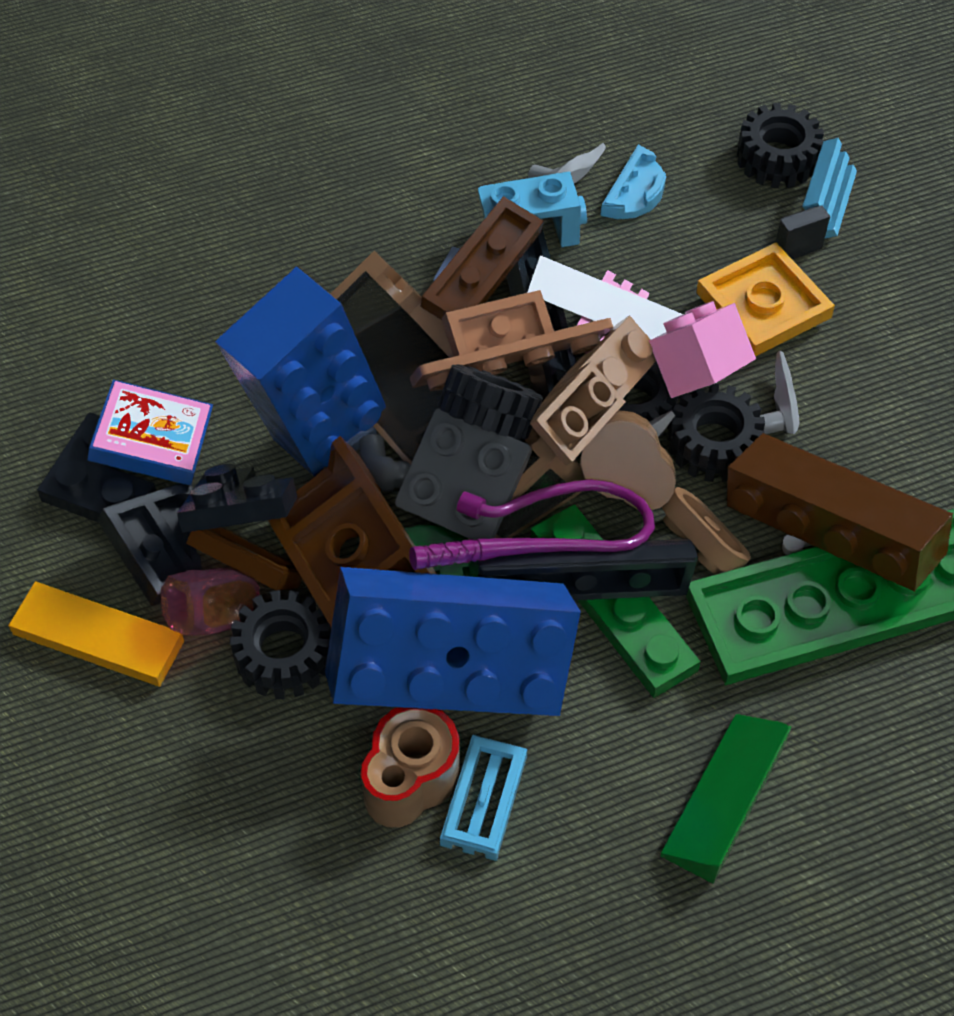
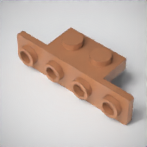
M541 290L446 312L441 319L453 357L420 365L410 376L412 388L428 385L430 391H437L444 388L453 364L473 367L479 371L490 372L495 376L508 369L506 364L524 360L526 367L539 365L555 357L554 352L571 348L573 355L582 354L593 350L600 342V339L614 327L611 318H605L554 331Z

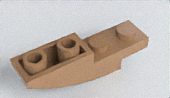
M630 315L617 323L592 351L581 357L544 399L531 420L530 425L565 465L575 460L626 402L623 399L626 394L656 362L652 351L653 348L649 343L650 338Z

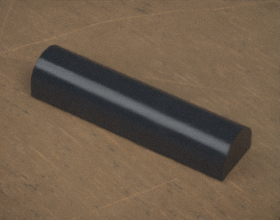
M690 539L648 540L632 550L617 552H542L501 556L482 561L477 560L476 562L470 561L468 575L470 577L563 583L573 600L681 596L688 593L698 556Z

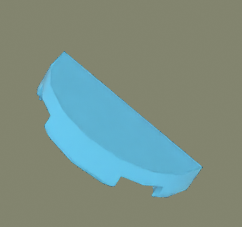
M639 144L637 145L602 203L601 216L613 219L636 218L650 212L661 201L665 188L666 174L656 162V155L652 151Z

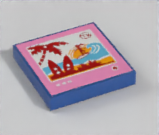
M113 379L89 447L87 461L191 486L210 421L213 404Z

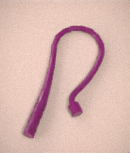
M593 479L545 487L517 497L500 506L486 505V499L464 491L459 498L456 510L476 520L481 516L490 518L504 517L530 504L554 496L582 491H598L623 498L637 507L643 517L644 526L633 537L616 541L565 538H491L446 542V544H430L429 546H414L410 548L409 558L412 568L416 570L438 567V565L470 563V561L476 562L477 560L482 561L501 556L560 551L617 552L632 550L645 543L654 531V514L647 502L630 489L612 482Z

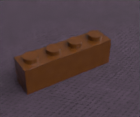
M762 433L728 466V507L914 592L947 554L953 513L772 436Z

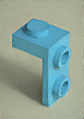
M570 171L484 185L478 188V197L484 219L504 196L540 219L552 217L561 247L580 244V225L587 223V210L583 196L577 195Z

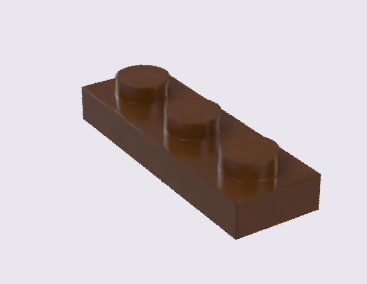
M503 196L423 294L420 307L441 319L446 312L486 303L541 233L544 221Z

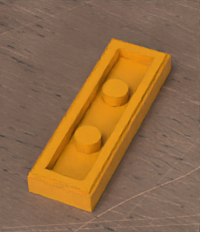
M36 581L8 625L15 636L158 687L164 681L184 643L183 634L180 631Z

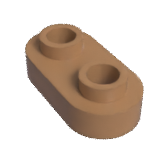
M675 488L669 502L662 506L666 514L663 521L667 527L679 537L690 539L699 550L697 554L698 560L715 575L744 567L751 559L744 545L701 500L683 488Z

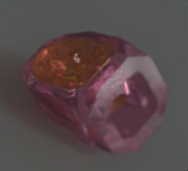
M226 568L190 570L168 576L161 587L162 615L171 630L187 636L210 635L230 630L233 620L241 622L239 611L244 605L251 611H254L252 599L259 596V585L253 578L239 571Z

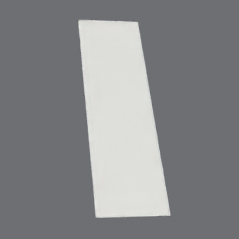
M543 256L539 257L528 292L541 290L544 301L590 320L597 321L611 318L613 327L630 315L648 335L650 340L666 332L663 325L664 322L683 315Z

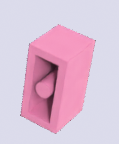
M714 301L690 309L685 314L664 322L663 325L666 332L649 340L671 398L715 384L756 359L735 303L716 309Z

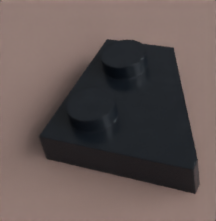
M180 483L103 508L97 520L151 606L196 590L203 578L201 557L197 553L196 548L186 544L191 532L182 533L177 517V511L193 490L192 485Z

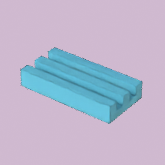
M839 138L823 141L802 206L804 210H808L822 205L830 215L825 238L838 236L857 172L854 165H848L849 156L847 152H840L842 143Z
M472 735L440 836V846L452 849V845L462 847L464 853L474 855L475 851L484 853L486 859L497 861L527 759L526 748ZM482 751L491 754L466 833L457 829ZM503 757L512 759L488 839L481 837L480 833Z

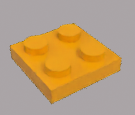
M773 243L698 280L696 290L698 296L705 303L714 301L716 309L735 303L755 357L831 319L835 307L828 297L777 243Z

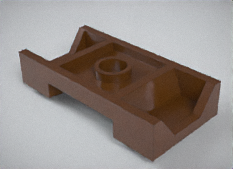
M341 436L336 438L331 444L328 467L296 491L298 497L288 516L268 520L331 627L340 567L437 574L433 567L416 570L412 568L409 551L411 547L415 546L380 493L382 489L360 455ZM358 536L360 543L356 552L348 558L340 559V548L343 543L349 538Z

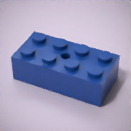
M297 266L215 341L273 440L313 476L324 467H328L331 444L336 438L341 436L347 442L360 431L369 430L377 423L382 411L387 407L342 304Z
M340 567L325 668L333 704L560 716L581 611L563 583Z

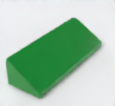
M735 714L664 846L660 857L714 884L787 742L792 727L778 721Z

